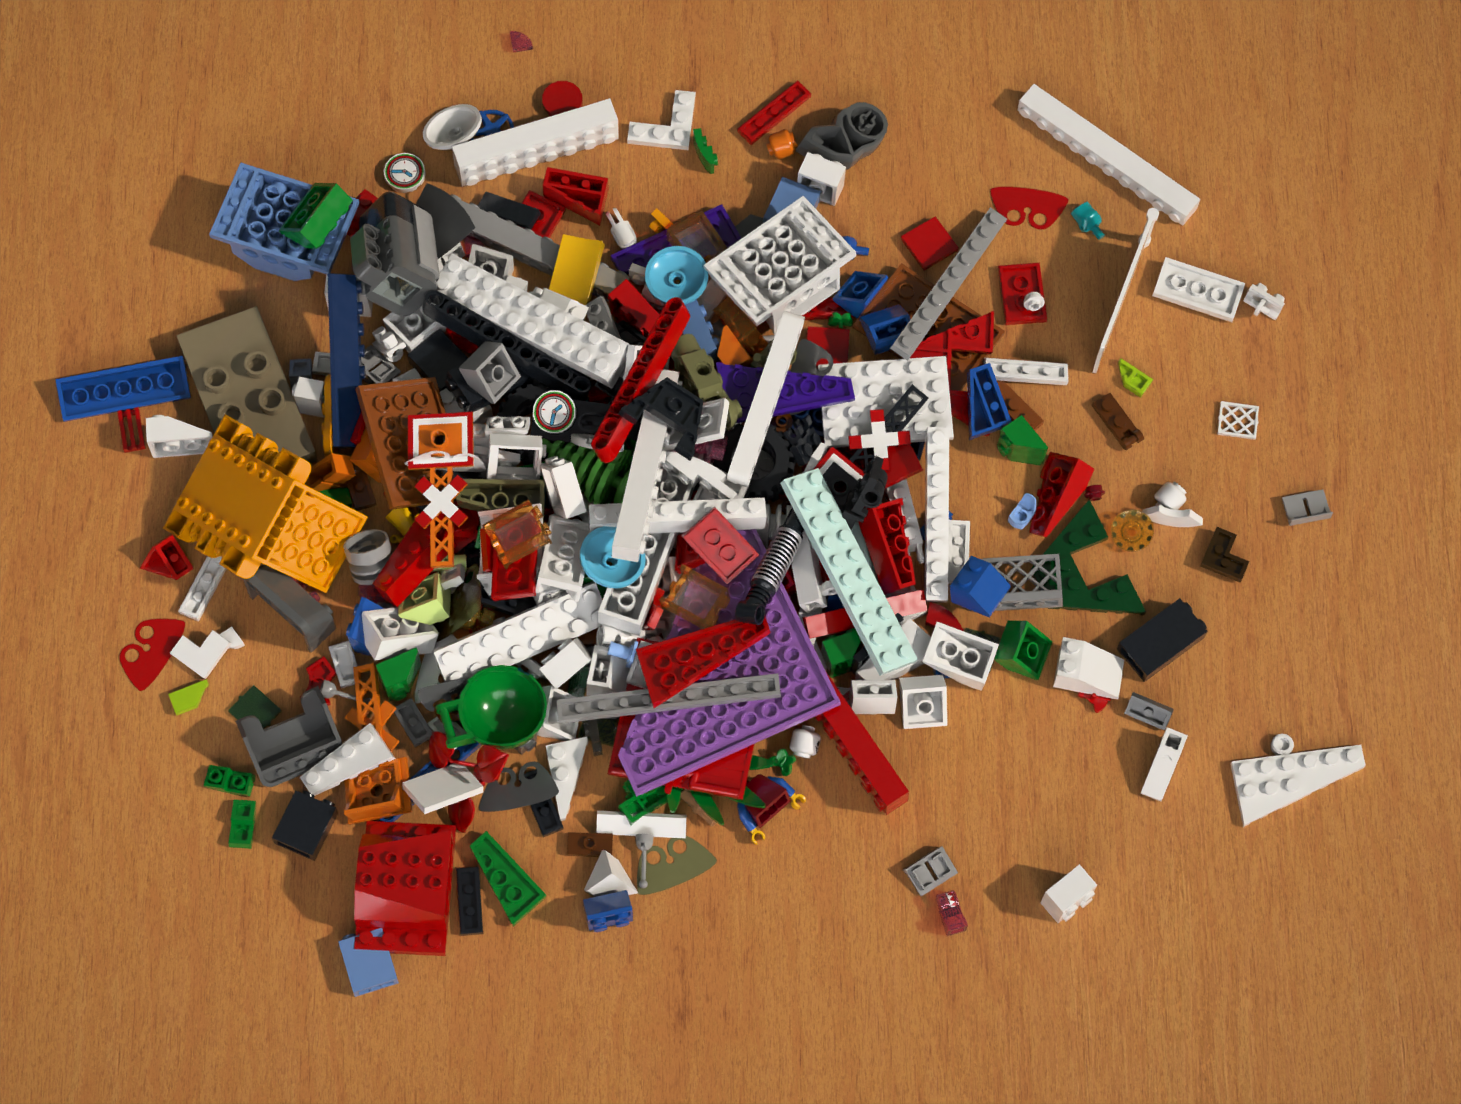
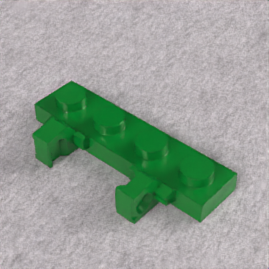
M627 780L622 786L627 793L625 796L626 801L620 804L618 809L626 815L629 824L632 826L642 816L655 811L668 802L665 785L652 795L645 796L641 794L636 797L630 781Z

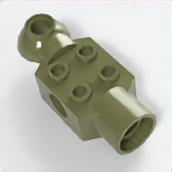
M692 334L681 335L671 353V357L674 361L675 371L680 372L679 381H683L682 387L704 402L726 398L729 401V409L725 429H732L738 418L742 417V409L739 402L728 397L722 387V377L714 368L712 357L707 355L705 349L700 348L695 336Z

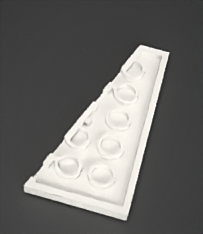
M1354 745L1232 761L1230 765L1243 827L1310 795L1316 790L1322 789L1339 779H1343L1363 769L1366 764L1362 746Z

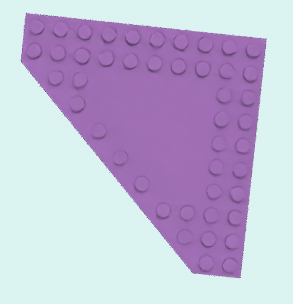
M756 529L737 530L759 553V556L729 584H726L707 563L695 568V574L692 581L690 580L684 600L678 609L673 621V627L666 640L736 619V606L739 601L745 600L751 588V579L766 553V549ZM782 582L776 594L770 597L765 607V617L770 634L694 682L701 683L778 673L781 697L636 714L627 732L624 745L618 754L636 797L841 705Z

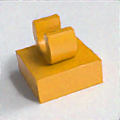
M656 208L651 213L656 220L649 227L656 234L660 233L664 228L669 229L675 226L659 209Z

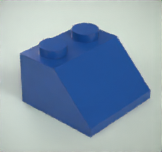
M970 556L950 585L951 602L990 618L1011 586L991 563Z

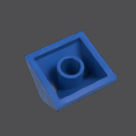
M854 271L832 299L836 304L858 319L885 285L888 276Z

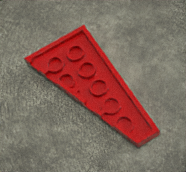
M766 617L760 625L738 622L735 619L636 649L653 708H656L769 635L770 629Z

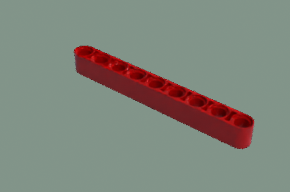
M679 297L669 299L664 305L592 439L591 447L603 463H609L617 457L634 425L618 414L623 406H627L635 398L643 395L655 385L690 319V313Z

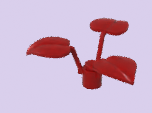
M440 731L432 733L429 742V758L436 768H445L448 761L453 764L474 767L473 775L482 786H485V783H492L499 779L509 754L500 751L492 745H483L478 751L477 763L455 760L451 758L454 748L449 749L446 746V734ZM471 798L448 805L449 818L452 824L456 825V829L462 833L466 832L474 818L475 806Z

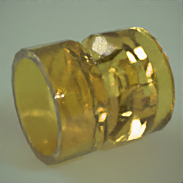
M482 608L459 629L464 631L471 629L474 633L492 625L495 612Z

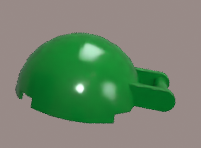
M499 665L478 671L467 680V684L460 694V699L438 704L435 708L437 714L441 716L447 737V748L452 749L477 742L481 745H492L499 750H506L521 746L536 735L544 722L547 702L541 685L531 674L528 676L518 671V668L514 666ZM459 711L461 724L467 734L455 735L449 712Z

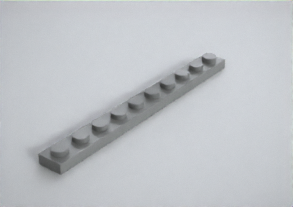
M989 208L890 349L907 361L1004 225L1007 218L993 208Z
M779 674L693 683L656 708H653L648 689L558 699V721L560 724L780 698Z

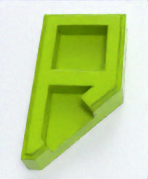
M1120 358L1118 365L1123 387L1141 398L1153 382V379Z
M207 679L168 694L176 715L198 708L205 689L209 685Z

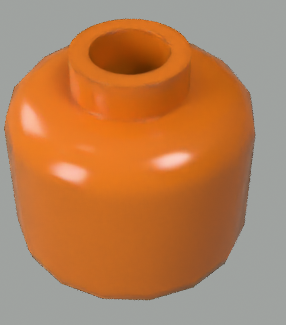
M786 129L771 134L769 136L770 143L766 144L769 154L775 155L779 160L795 154L798 147L793 132L789 133Z

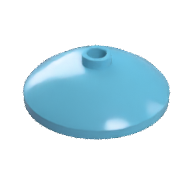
M671 246L664 248L653 255L646 266V286L651 295L664 304L674 297L681 298L685 305L699 298L707 287L709 274L704 269L706 262L700 254L688 247ZM675 280L681 281L679 284L674 283Z
M604 526L597 528L586 536L580 548V562L584 572L591 580L604 587L623 588L631 585L643 572L646 561L645 553L640 554L638 562L612 558V544L616 527ZM606 561H610L613 565H608Z

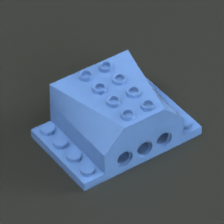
M240 162L209 236L212 239L230 244L234 255L257 270L292 281L310 279L314 271L330 274L359 206V199L350 197L353 201L349 205V210L339 218L337 226L327 234L325 242L319 248H305L281 234L279 229L312 185Z

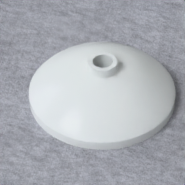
M459 104L445 108L427 122L423 130V139L433 149L450 150L452 146L468 142L475 136L481 126V114L476 107L468 104Z

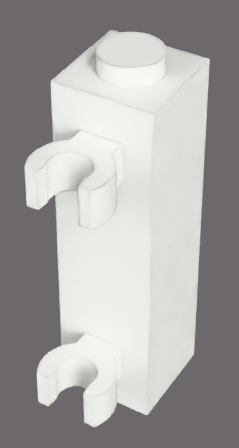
M804 530L802 543L791 564L799 606L806 613H810L827 607L825 596L835 595L837 592L830 580L823 583L818 556Z

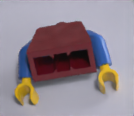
M758 774L751 781L747 778L746 787L765 803V808L747 806L741 803H737L741 822L746 830L752 833L751 841L753 844L758 845L754 836L759 834L765 840V835L762 831L756 829L757 826L759 828L763 827L790 802L794 809L799 810L801 807L796 803L795 799H799L802 803H805L806 799L802 794L796 795L794 793L795 790L783 778L765 777Z

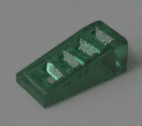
M582 667L569 679L567 693L575 697L585 696L589 672L588 667Z

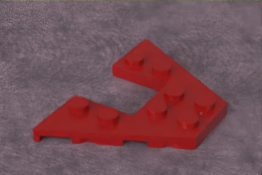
M994 311L922 340L910 357L946 356L951 414L966 425H968V391L950 390L952 351L982 354L993 353Z

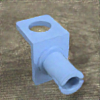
M611 641L607 655L626 659V667L631 668L638 641H635L630 647Z

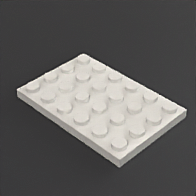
M946 356L909 358L908 361L906 359L836 363L833 364L830 372L826 374L829 376L851 378L855 401L821 407L824 444L828 448L832 446L834 448L849 447L848 436L871 434L870 410L883 409L885 417L912 384L929 399L902 431H910L911 443L926 442L927 427H949V440H953ZM829 364L818 365V370H826ZM911 392L908 396V406L918 405L922 399L914 392ZM905 410L894 413L895 422H901L906 419ZM885 427L886 433L892 432V427Z

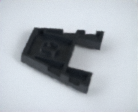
M666 377L648 389L646 393L635 398L630 404L623 406L618 414L635 425L643 411L647 410L683 434L674 451L690 461L695 454L694 447L698 437L697 430L700 424L704 401Z

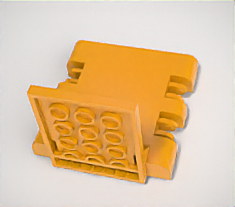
M225 414L182 494L178 498L163 529L185 542L197 541L194 549L211 558L222 557L219 564L244 579L254 576L260 564L263 563L327 593L346 558L343 548L344 542L352 535L360 532L368 516L305 485L311 472V465L308 461L283 447L279 452L278 446L274 441L259 433L254 438L251 428Z

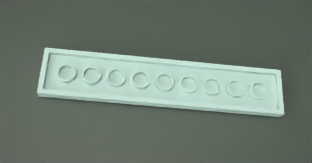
M819 468L784 479L780 484L878 674L881 676L916 662L918 658L846 520L842 518V512Z

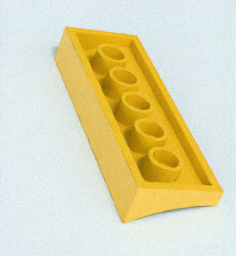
M563 234L549 290L583 305L588 304L591 300L604 249L603 241Z

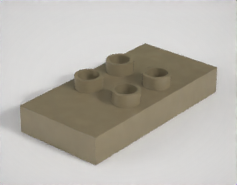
M257 306L176 335L214 433L226 414L251 428L254 438L259 433L274 441L278 446L279 452L283 447L305 459L310 464L318 461Z

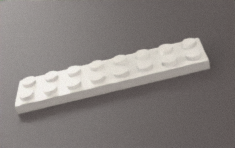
M592 581L582 586L578 602H575L566 592L432 650L444 682L470 678L478 671L491 666H511L562 644L569 637L573 639L601 627L602 624L598 623V611L602 603L600 592L596 583Z

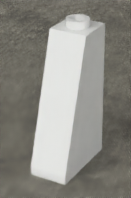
M909 618L901 628L918 660L910 665L880 676L871 658H869L856 671L855 679L896 680L924 664L922 661L931 637Z

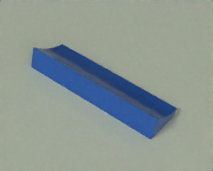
M183 356L55 379L64 422L115 413L119 410L126 411V409L131 410L136 407L142 408L191 398L185 358Z

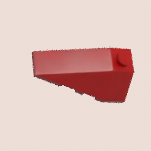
M1050 452L1041 471L1040 478L1043 481L1041 489L1037 490L1039 501L1029 532L1046 538L1086 489L1095 469L1079 458Z

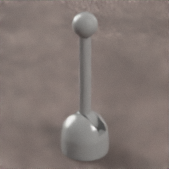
M323 680L320 691L324 698H332L334 695H339L356 701V696L337 691L334 683ZM370 698L363 699L366 704L371 700Z
M651 834L636 835V846L642 851L641 881L639 882V887L642 889L648 886L646 881V851L653 846L654 836Z

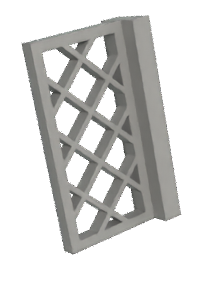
M1059 554L981 559L991 563L1007 582L1015 587L1011 592L1006 593L994 611L1063 607ZM1046 561H1055L1056 566L1050 573L1042 567ZM1026 562H1030L1035 566L1028 574L1020 568ZM1002 564H1009L1013 567L1007 575L998 568ZM1038 569L1046 575L1040 583L1031 577ZM1016 571L1024 576L1019 584L1010 579ZM1051 579L1057 584V590H1047L1043 585ZM1027 580L1036 585L1032 591H1025L1021 586Z

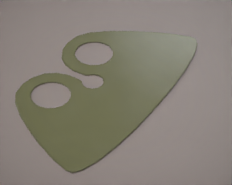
M688 836L686 838H671L668 842L667 849L669 855L674 858L672 864L666 862L667 856L662 848L652 846L646 851V881L648 886L644 889L639 887L642 854L639 859L637 872L638 893L640 895L652 894L684 883L710 869L716 864L717 859L704 846ZM683 840L686 843L687 849L684 853L679 854L673 850V843L675 841ZM657 851L660 854L661 860L658 864L652 865L648 863L647 854L649 852Z

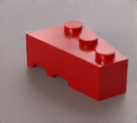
M547 167L543 182V196L593 223L601 225L609 190L608 178Z

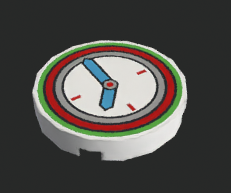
M409 153L396 154L388 160L384 168L385 181L388 186L401 193L416 190L420 184L422 185L426 175L424 164L420 158Z
M548 391L536 400L533 406V417L535 423L543 431L550 434H559L573 425L576 419V406L567 394L561 391Z

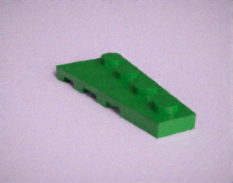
M487 831L470 845L472 853L514 927L547 897L546 894Z

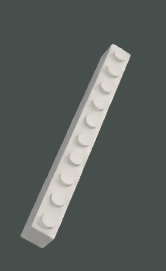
M1033 84L1019 100L1017 111L1024 118H1029L1040 129L1048 131L1057 141H1062L1073 152L1081 154L1090 164H1095L1106 175L1118 180L1123 187L1131 189L1139 198L1150 202L1158 211L1167 214L1172 221L1184 225L1198 208L1200 198L1037 85Z
M663 369L655 385L666 377L680 386L683 385V381H679L680 372ZM644 410L612 544V558L638 562L640 554L645 553L646 541H643L644 536L649 535L650 523H648V517H653L655 505L652 504V500H657L659 490L656 482H661L663 469L660 468V465L665 464L667 455L664 447L669 446L671 433H668L669 428L673 429V427L647 410Z

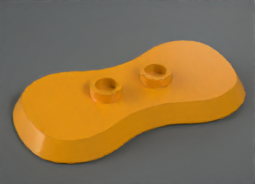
M331 373L325 377V403H322V414L325 417L321 430L325 457L331 453L338 454L339 452L338 448L333 447Z

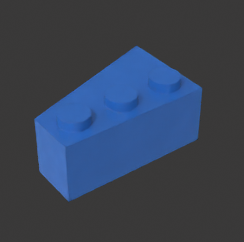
M987 363L970 369L967 373L969 440L1001 430L1012 421L991 364Z

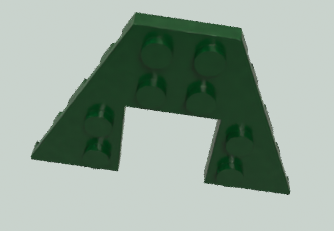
M1090 500L1087 501L1043 553V555L1059 554L1063 607L1048 609L1065 608L1066 610L1073 611L1080 609L1091 610V612L1107 613L1109 611L1116 614H1122L1123 612L1145 615L1146 610L1128 574L1088 590L1071 554L1108 540V535ZM1046 561L1042 565L1049 573L1056 566L1055 561ZM1038 569L1032 577L1040 583L1046 575ZM1051 579L1043 585L1047 590H1057V584Z

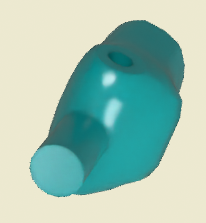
M1089 202L1081 204L1071 212L1082 232L1092 231L1098 240L1105 236L1098 227L1102 222V218Z

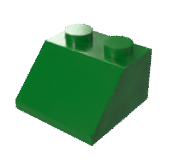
M1022 415L1001 429L997 444L1000 454L1004 457L1006 456L1010 461L1039 466L1044 463L1048 446Z
M1008 620L994 660L1007 670L1039 680L1053 641L1028 621Z
M417 647L376 665L380 682L389 701H399L405 698L406 694L410 693L421 667Z

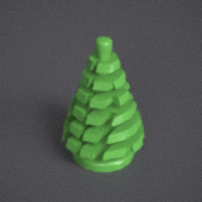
M542 439V444L546 445L548 458L558 456V458H564V460L573 463L581 493L584 492L585 498L590 503L610 504L613 499V504L623 502L630 472L629 466L632 460L631 450L623 449V452H619L613 461L603 463L593 449L581 446L578 448V445L572 442L565 446V442L560 440L552 444L549 440Z

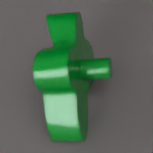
M834 312L828 318V325H839V328H843V326L851 327L853 326V319L850 313L840 315Z
M786 749L778 750L777 755L769 758L774 761L773 766L780 767L783 776H788L792 773V764L796 761V758L793 755H788Z

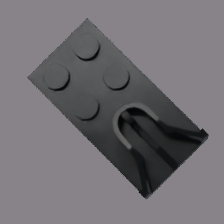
M535 395V402L541 395ZM573 400L576 406V419L569 429L559 434H550L543 431L535 423L533 417L530 435L542 436V439L545 438L549 441L560 440L565 443L571 442V435L573 434L595 435L611 404Z

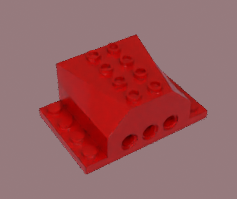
M366 822V832L362 835L358 850L355 880V936H360L355 937L354 949L389 951L391 954L446 956L456 825ZM379 928L383 929L384 934L382 937H373L370 932Z

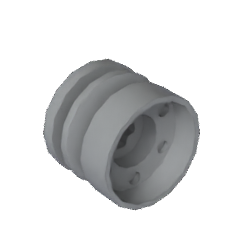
M372 529L356 533L349 537L343 545L348 563H350L349 568L354 582L360 585H372L392 555L388 535L382 530Z

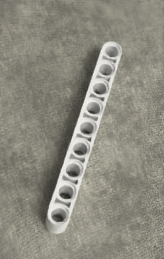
M784 311L728 471L727 481L745 487L749 486L803 328L804 316Z

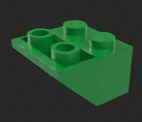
M855 628L847 630L845 634L840 636H828L825 638V641H822L821 654L830 678L851 671L853 657L863 646Z

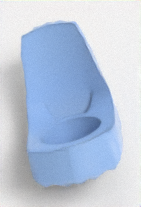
M1025 493L1009 515L1008 522L1012 527L1023 529L1033 518L1037 503L1036 498L1032 494Z

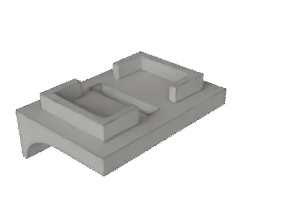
M372 345L365 349V357H361V364L365 366L366 377L363 380L368 385L390 382L401 374V371ZM380 362L382 363L377 368L369 372V370L373 368L375 365H377Z
M1324 489L1282 497L1289 526L1329 519L1333 514L1328 506ZM1304 499H1306L1310 516H1307L1303 503Z
M942 846L903 869V872L909 877L920 896L928 893L958 873ZM926 861L929 863L930 867L932 868L933 872L935 873L938 879L934 880V878L932 877L931 873L925 865Z

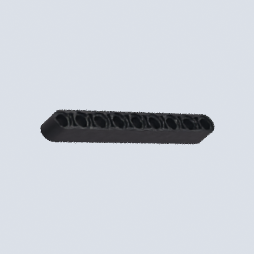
M431 290L426 293L423 312L429 318L479 347L485 341L503 343L504 346H508L505 349L518 370L554 391H561L567 394L573 400H587L591 382L584 375L440 291Z

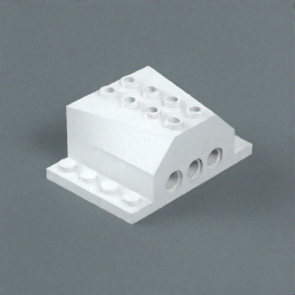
M802 196L704 264V269L756 327L766 320L771 331L776 335L784 311L803 316L840 289V267L855 258L856 251L813 205Z

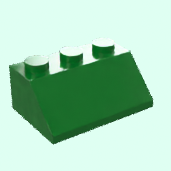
M314 183L279 229V232L305 248L317 249L325 242L327 234L337 226L339 218L349 210V205L353 200L337 183Z

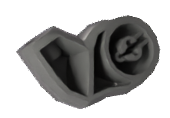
M857 102L839 112L830 125L813 126L797 147L796 152L804 157L807 152L819 154L824 159L840 162L846 167V170H849L860 159L871 155L879 147L887 132V118L874 105L866 102Z

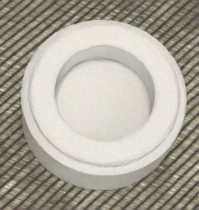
M1278 734L1271 741V750L1275 755L1290 754L1294 748V742L1287 734Z

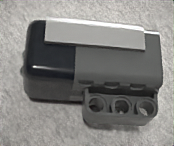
M388 191L383 193L360 216L359 230L350 238L353 272L359 280L364 282L365 294L368 300L397 315L409 316L423 305L428 291L437 290L436 282L439 279V267L433 219L423 207L394 192Z

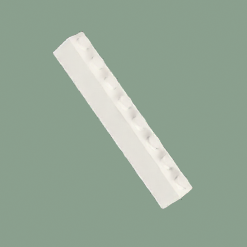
M927 427L925 443L924 595L926 602L946 603L948 601L949 427Z
M765 497L652 502L655 505L653 517H648V523H650L649 534L687 532L715 506L736 530L765 529ZM622 503L589 504V533L604 526L617 527Z

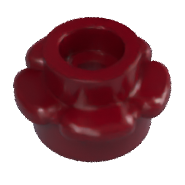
M1091 485L1086 487L1084 496L1089 498L1090 501H1098L1102 499L1105 491H1103L1102 485Z

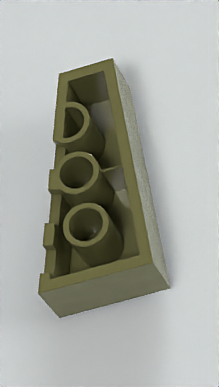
M463 479L468 485L456 496L458 507L481 512L540 503L542 505L544 527V480Z

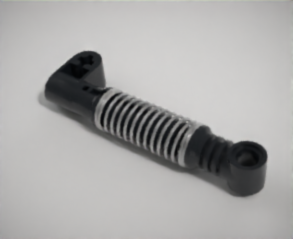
M793 507L784 524L776 530L766 553L751 579V588L745 600L739 601L736 606L735 617L738 622L754 625L762 624L765 618V607L770 597L776 594L802 543L804 528Z

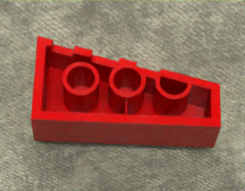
M625 279L608 294L609 310L619 322L622 320L626 321L647 338L659 317V313L628 279ZM671 355L669 360V366L674 363Z
M903 498L882 503L875 508H866L868 513L863 523L858 521L884 595L916 584L912 557L908 555L907 550L910 545L909 537H905L904 525H906V518L902 515L901 511Z
M414 521L373 582L374 587L384 600L395 607H398L435 569L431 567L430 525L424 529ZM444 528L436 534V538L441 542L448 536ZM444 549L436 555L437 562L442 561L448 555Z

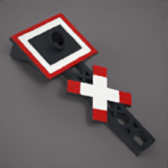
M913 384L885 417L883 409L870 410L871 434L848 436L849 449H858L850 459H847L832 446L815 466L814 469L819 468L837 505H845L850 489L855 491L854 488L859 478L862 479L864 476V470L862 471L853 464L855 460H864L866 467L868 459H872L870 461L872 463L875 456L884 459L881 469L887 471L889 470L887 448L889 446L911 445L910 431L902 430L929 399ZM911 392H914L922 399L918 405L908 406V396ZM905 410L906 419L901 422H895L894 413ZM885 427H892V432L886 433ZM867 448H873L874 454L867 455ZM837 482H842L846 486V491L838 493L834 489V485Z

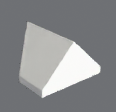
M602 850L584 890L593 897L627 890L628 895L638 894L619 860L606 850Z

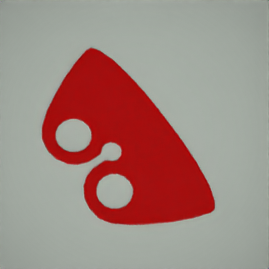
M995 187L990 190L997 212L1007 218L1005 223L1011 226H1017L1024 222L1026 217L1024 209L1029 207L1031 209V213L1028 216L1030 225L1036 229H1046L1058 219L1069 201L1068 198L1060 194L1030 188ZM1011 210L1018 211L1020 219L1016 222L1010 221L1007 217L1008 212ZM1038 213L1044 214L1046 216V223L1037 225L1033 220L1034 216Z
M150 619L141 622L136 627V639L144 645L149 644L150 650L144 651L137 644H129L122 649L119 656L126 675L139 691H143L150 686L172 656L170 652L184 633V621L177 619ZM144 626H150L154 630L153 636L149 639H144L140 636V630ZM130 649H135L139 653L138 659L134 662H129L125 658L126 652Z

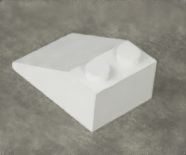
M154 415L151 418H146L147 444L153 458L203 454L213 437L212 432L169 416Z
M936 622L922 663L961 684L982 691L999 644Z
M1063 637L1059 648L1053 687L1091 695L1095 693L1096 696L1118 700L1124 659L1088 642Z

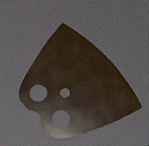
M476 563L468 567L465 572L464 582L451 594L450 617L442 622L433 624L439 632L436 643L457 631L481 609V581L477 579L479 567ZM473 571L471 580L466 584L465 579L468 573Z

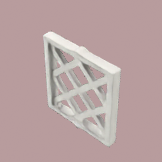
M1221 401L1217 435L1256 440L1259 406ZM1224 407L1229 412L1225 416L1222 415V409ZM1238 409L1244 414L1240 418L1234 414ZM1253 411L1256 413L1254 420L1249 416ZM1230 415L1235 419L1231 424L1226 419ZM1245 417L1250 421L1246 426L1241 422ZM1222 421L1227 424V427L1223 430L1221 429ZM1237 423L1242 427L1238 432L1233 427ZM1251 425L1254 426L1253 434L1247 429Z

